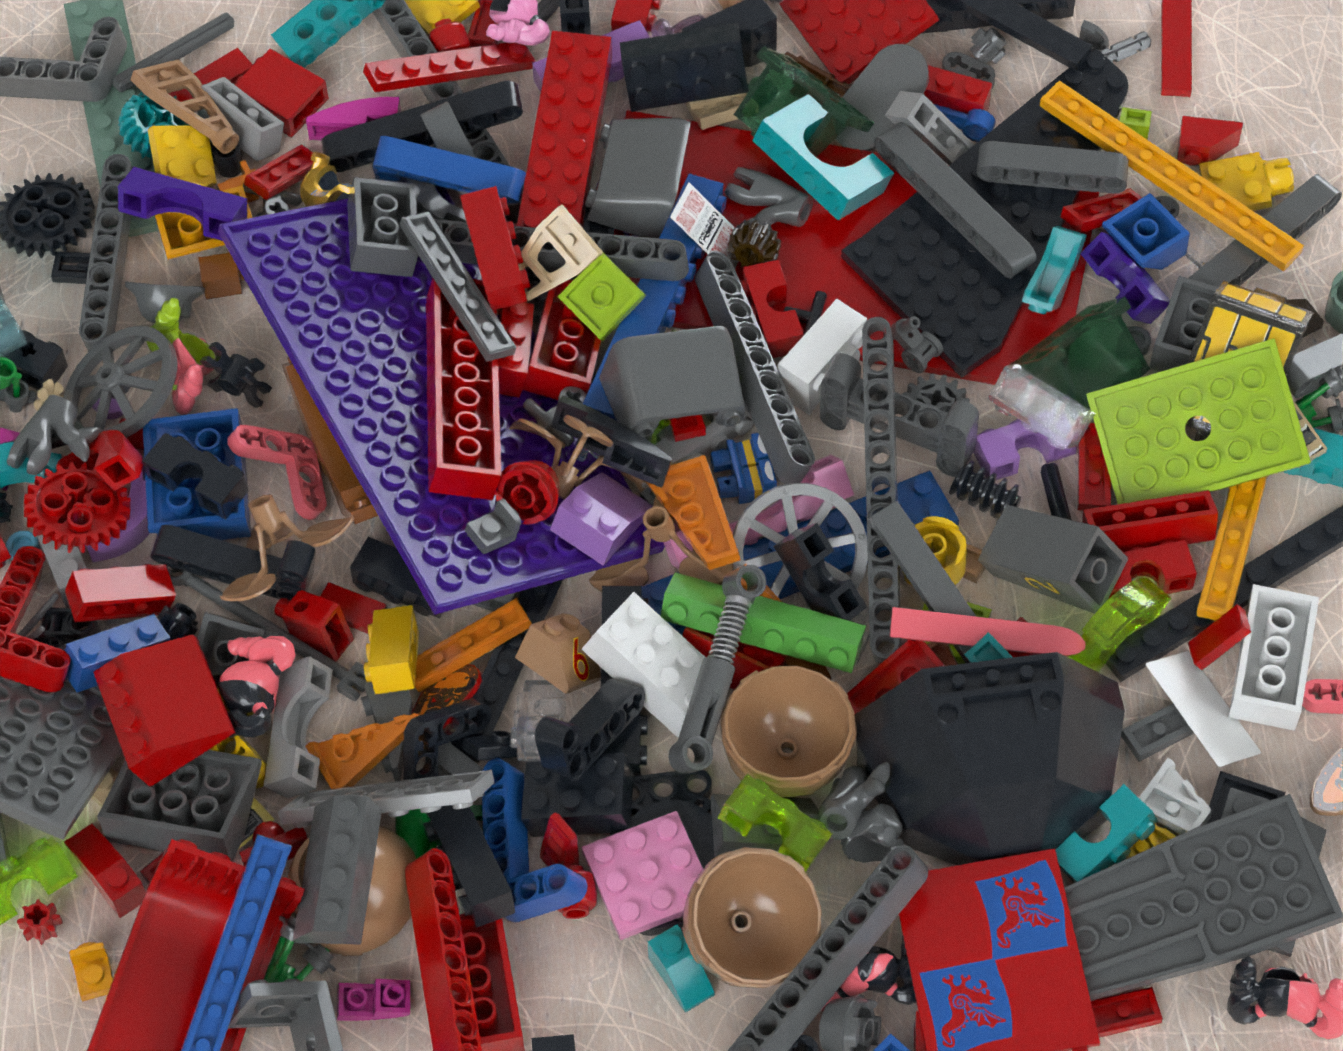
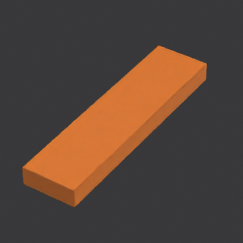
M513 599L417 656L415 688L418 693L529 629L532 623L518 599Z

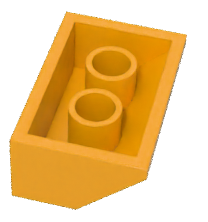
M243 185L222 190L223 192L246 198ZM247 202V219L252 218ZM177 212L155 215L168 260L225 245L221 240L204 236L202 224L190 215Z

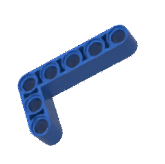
M380 136L372 166L376 180L403 183L405 177L466 193L496 186L499 198L506 197L507 203L511 204L519 203L526 177V172L518 168L388 136Z
M495 758L488 761L482 771L492 770L494 784L482 796L483 835L512 891L515 913L504 918L513 923L521 922L580 902L585 897L588 887L587 881L582 875L561 864H554L529 872L528 830L521 820L525 775L521 770L502 759Z

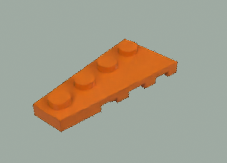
M705 455L670 465L662 488L646 482L709 570L741 561Z

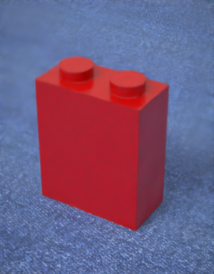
M269 49L262 57L257 58L246 74L240 76L234 84L284 123L283 133L291 138L306 123L307 117L315 114L329 99L326 80L272 49Z

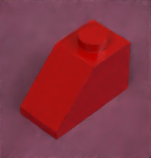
M1182 116L1176 159L1181 163L1191 166L1215 161L1239 145L1243 122Z

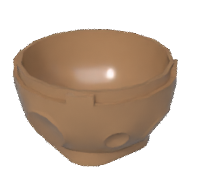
M778 666L761 672L754 671L740 681L738 687L729 696L721 715L722 743L732 770L743 782L776 798L812 795L831 783L844 768L856 741L857 727L855 715L847 693L836 681L832 682L823 674L800 666ZM784 748H790L793 750V752L787 754L784 753L782 750Z
M744 847L722 853L713 858L693 882L686 897L683 913V935L696 963L700 964L716 978L734 987L767 988L784 982L821 936L822 908L813 882L804 871L805 868L789 855H783L772 849ZM737 916L742 917L744 920L742 928H738L735 924Z

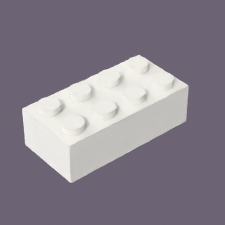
M1253 584L1246 610L1251 633L1241 640L1229 718L1295 731L1302 710L1319 597Z
M633 592L596 631L581 650L612 678L641 687L645 692L643 706L673 734L679 737L702 661L706 657Z

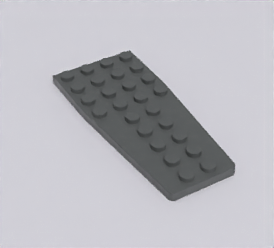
M1291 794L1187 831L1064 888L1090 1000L1243 959L1343 922V912Z

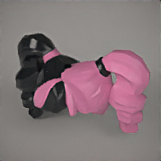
M537 0L492 1L489 16L497 24H490L488 26L487 36L497 41L502 40L506 43L515 42L531 46L541 44L549 37L548 24L538 16Z

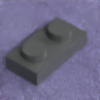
M1171 704L1122 729L1121 737L1138 762L1194 734V732L1175 705Z

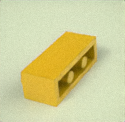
M413 605L374 610L373 623L368 624L370 643H366L368 662H364L366 681L372 682L375 694L415 689L419 629Z

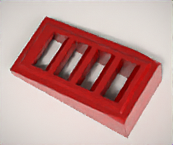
M555 812L548 821L540 848V859L547 867L554 864L564 866L579 865L577 835L564 819Z

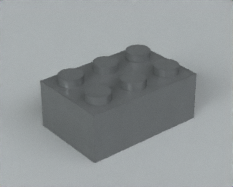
M354 177L347 202L350 271L412 277L418 254L400 227L402 217L417 214L415 184Z

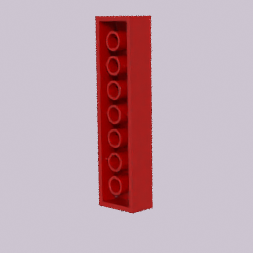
M552 30L517 226L536 228L558 206L563 205L583 228L585 208L587 207L585 206V201L591 186L612 62V37Z
M432 278L426 298L428 492L493 500L501 478L498 359L486 362L448 300ZM473 279L488 302L483 281Z

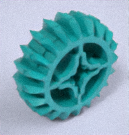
M142 91L138 96L132 95L126 104L123 105L118 119L119 135L124 137V144L131 145V152L141 153L142 159L146 156L152 159L147 129L152 126L189 125L151 100Z

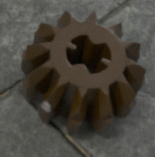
M757 219L753 222L744 220L730 234L731 238L727 250L732 253L731 260L741 262V267L777 260L782 242L777 238L778 231L769 230L768 223L761 225Z

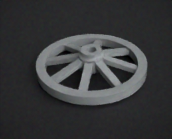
M810 483L784 484L758 496L741 514L733 531V538L741 561L733 563V570L742 567L745 563L761 567L781 560L776 551L743 560L744 542L749 528L776 544L785 538L755 520L756 516L773 502L782 500L788 534L798 529L792 496L805 495L824 500L807 526L818 523L820 526L830 510L835 506L849 523L852 533L830 537L827 540L832 548L855 543V558L850 575L845 574L824 561L829 573L837 580L846 581L851 579L856 589L859 587L868 562L867 535L856 511L835 492ZM784 564L770 588L777 597L790 575ZM806 602L807 607L804 608L811 610Z

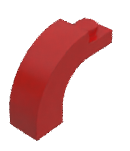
M118 430L100 432L98 437L88 444L90 455L87 462H83L73 452L57 462V465L60 464L64 470L69 469L70 462L74 463L76 469H80L83 463H87L88 470L92 471L95 469L114 491L139 478L143 468L142 455Z

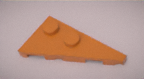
M421 714L400 715L387 723H373L353 729L348 734L340 733L333 735V739L319 743L315 741L309 742L305 747L310 754L320 758L319 770L331 789L353 787L404 740V731L408 722Z

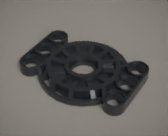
M702 769L688 774L671 771L634 776L633 788L640 795L636 800L632 801V814L634 816L631 815V828L677 811L704 869L715 858L712 815L710 814L711 800L708 799L712 793L710 774ZM693 779H701L707 786L701 792H693L687 785ZM666 783L673 788V791L669 796L660 797L654 792L655 787L658 784ZM674 919L643 931L640 934L646 936L660 935L675 925H678L682 931L683 921Z

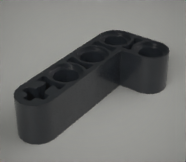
M614 678L609 679L569 722L551 716L543 717L535 730V742L543 769L571 780L579 779L640 713L645 702L644 690L641 687Z

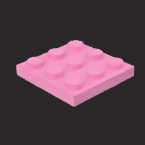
M677 811L581 847L582 854L590 872L595 878L598 891L620 940L682 917L686 897L693 882L703 870Z

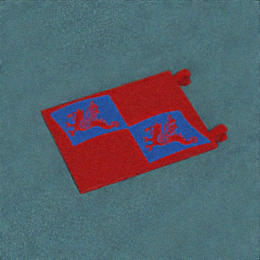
M1050 849L928 870V877L924 884L899 913L926 1051H1088L1089 1047L1100 1046V1038L1056 850Z

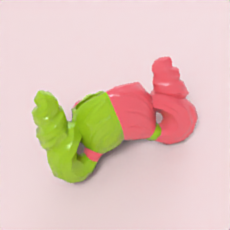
M171 298L163 303L161 310L158 311L155 317L156 323L151 328L162 333L175 348L178 365L176 379L172 388V400L175 410L180 415H187L192 411L195 397L202 392L203 377L213 371V368H207L201 364L200 360L205 356H210L214 360L215 355L208 348L209 345L204 339L193 334L181 332L178 321L181 314L179 300ZM147 341V346L151 352L159 349L157 344Z

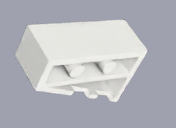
M838 299L831 304L778 364L779 374L792 404L808 415L812 413L821 400V382L834 357L839 353L852 356L856 349L862 346V329L867 318Z

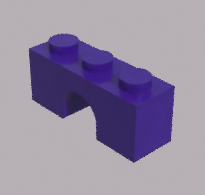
M1101 232L1080 253L1098 276L1109 280L1120 291L1115 298L1132 320L1152 324L1168 307L1169 298L1148 272L1110 234Z

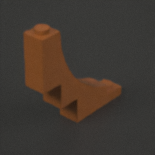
M287 357L288 362L281 364L306 435L312 440L323 474L330 481L341 514L346 518L353 515L354 520L352 523L354 524L377 517V512L291 360Z

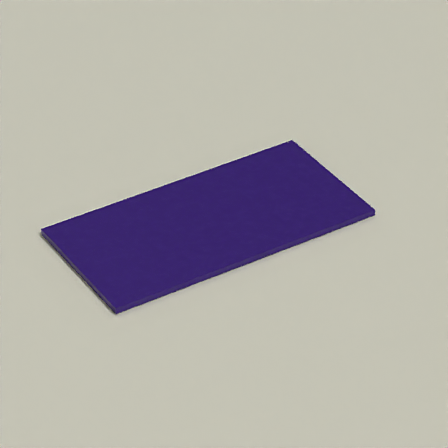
M435 187L444 200L455 205L445 187ZM348 199L219 225L218 233L434 615L643 558L645 541L643 532L647 530L644 523L633 532L604 566L550 531L558 507L564 501L558 498L557 507L550 517L530 525L522 524L524 522L522 521L515 541L483 554L467 535L465 528L468 522L494 512L497 504L496 496L494 495L493 500L428 492L426 298L433 277L419 255L412 277L350 271ZM462 263L472 279L482 280L478 264ZM533 330L531 336L530 355L535 339V333ZM522 390L520 398L499 394L501 472L513 463L529 460L542 461L550 467L552 466L555 448L548 440L527 431L509 430V428L518 419H525L537 424L538 421L523 408V403L527 399L532 398L546 412L558 405V400ZM574 437V441L570 446L562 448L558 466H560L562 461L568 463L577 446L578 438ZM582 448L573 465L579 470L576 476L579 477L599 457V454ZM604 465L598 466L581 482L583 484L603 472L632 492L619 471ZM651 539L649 556L663 552L664 543Z

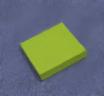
M602 253L565 288L558 298L600 340L604 341L647 295Z

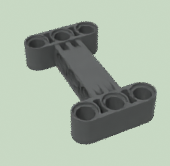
M839 353L834 357L821 382L820 419L826 426L834 430H844L850 418L864 424L863 379L860 378L861 365L854 357L844 353ZM876 392L871 399L880 402L886 399L888 395L884 392ZM895 392V415H903L901 417L895 416L896 437L936 452V465L938 469L948 476L956 477L961 468L968 464L975 450L979 422L978 409L967 401L956 400L947 413ZM880 422L875 424L873 428L884 432L888 428V424ZM924 426H931L933 428L928 429L924 428Z

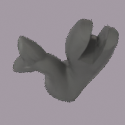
M737 167L734 176L752 187L750 190H747L736 184L729 183L724 191L727 197L736 203L746 206H769L747 221L753 222L757 219L761 225L768 223L769 230H772L771 225L776 222L801 227L805 224L813 206V198L768 174L744 167Z
M50 395L15 439L7 457V464L18 469L27 457L29 458L27 473L38 475L50 459L52 435L54 433H57L58 437L65 444H68L70 450L83 462H87L90 455L88 444L98 437L101 428L86 427L76 429L74 427L78 416L76 407L63 397Z
M884 762L877 766L869 777H867L866 772L861 767L853 765L844 770L842 778L834 780L832 789L822 802L818 813V823L825 835L836 840H842L854 831L862 811L875 796L881 795L884 792L885 783L890 775L889 762Z

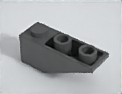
M372 682L364 683L366 696L361 697L366 717L373 715L375 723L383 724L393 721L394 717L412 714L413 704L409 690L375 694ZM404 740L381 760L385 773L392 772L395 781H401L403 772Z

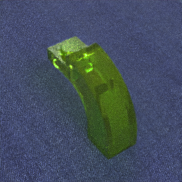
M1139 578L1128 583L1109 598L1082 628L1084 633L1081 637L1085 641V649L1076 655L1068 657L1099 672L1123 640L1141 625L1155 620L1172 598L1148 578Z

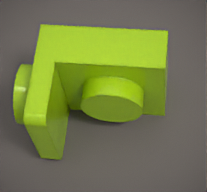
M1122 107L1120 122L1145 139H1148L1152 111Z

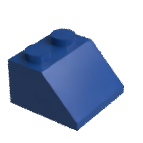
M1151 193L1102 223V227L1142 268L1163 270L1186 255L1190 233Z

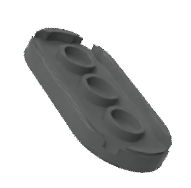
M905 44L887 46L876 54L833 109L831 115L832 133L843 147L865 151L876 149L874 144L875 138L894 126L885 114L899 92L907 91L923 94L929 82V70L923 55L914 47Z

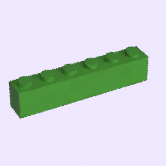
M675 572L665 591L660 616L667 622L715 635L718 623L720 622L719 618L722 617L721 612L724 611V602L726 601L722 585ZM762 596L755 598L754 604L748 609L749 613L745 614L747 616V619L744 620L746 624L742 625L744 630L741 631L742 635L738 636L740 638L738 642L848 673L853 672L860 654L866 625Z

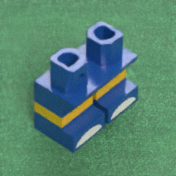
M759 433L751 434L750 440L737 443L734 440L728 439L726 440V448L710 452L713 472L730 470L731 473L729 476L717 478L720 498L737 497L738 504L751 503L764 492L777 487L774 469Z

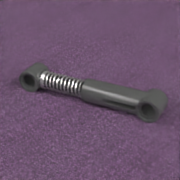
M745 565L732 570L725 575L722 581V589L726 597L725 606L723 607L724 611L721 612L722 617L719 618L720 622L716 629L717 633L714 635L715 639L712 640L713 644L709 651L710 655L702 661L678 741L669 750L668 758L670 765L678 773L688 774L705 769L713 760L712 743L735 672V667L732 665L734 661L731 658L736 657L734 655L737 652L735 647L739 646L737 642L740 641V638L738 636L742 635L741 631L744 630L742 625L746 624L744 620L747 619V616L745 614L749 613L748 609L754 604L755 598L761 595L766 588L765 574L755 565ZM741 577L747 582V591L741 585ZM688 748L694 752V762H691L687 756Z

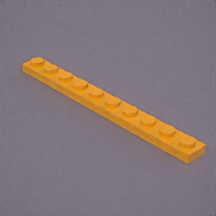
M1058 81L1040 99V107L1105 151L1125 155L1129 161L1128 166L1283 272L1302 253L1303 244L1061 81Z

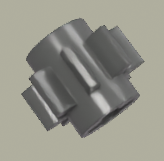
M991 27L985 32L980 28L971 37L973 39L971 42L974 45L970 50L979 61L987 63L992 60L997 64L1006 55V50L1003 47L1007 42L996 29Z

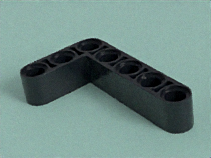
M172 525L160 526L150 555L151 559L157 563L166 564V566L229 585L240 577L259 573L261 570L259 551ZM290 540L287 542L282 558L266 554L267 574H275L276 581L263 595L279 600L286 598L291 601L298 591L303 590L307 592L314 573L315 548L301 541Z

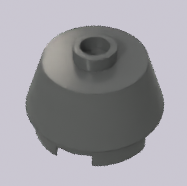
M861 994L831 1000L826 1005L819 1023V1038L822 1049L824 1051H869L871 1045L878 1046L881 1034V1017L874 1014V1008H876L878 1003L875 1000L866 999Z

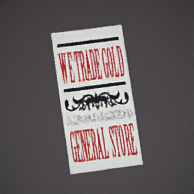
M688 183L670 218L707 254L711 251H719L731 260L732 253L727 249L731 238L730 234L735 227ZM731 260L735 269L739 261Z

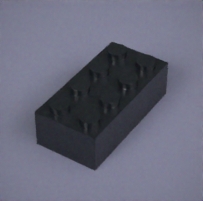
M738 23L620 42L621 61L631 112L749 93Z

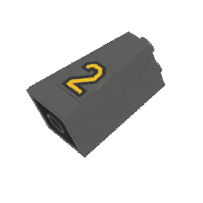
M1006 505L986 545L983 547L978 561L997 578L1100 615L1128 561V557L1098 526Z

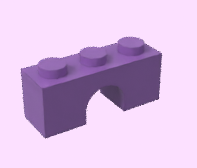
M1064 407L1055 410L1048 409L1042 411L1037 416L1025 420L1017 419L1009 425L995 430H984L977 435L973 453L980 467L986 468V479L995 472L997 474L996 480L1018 473L1019 449L1025 447L1034 448L1043 455L1046 463H1050L1076 454L1079 436Z

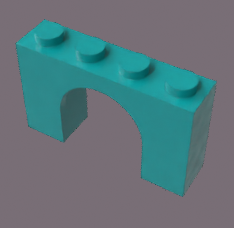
M808 94L763 119L752 141L837 220H840L883 194L894 172L873 153L846 167L832 166L817 159L808 150L805 142L820 134L830 113Z

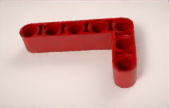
M23 546L17 550L0 584V676L42 691L57 692L64 687L70 665V656L60 648L15 634L39 585L46 557L44 552L37 547Z

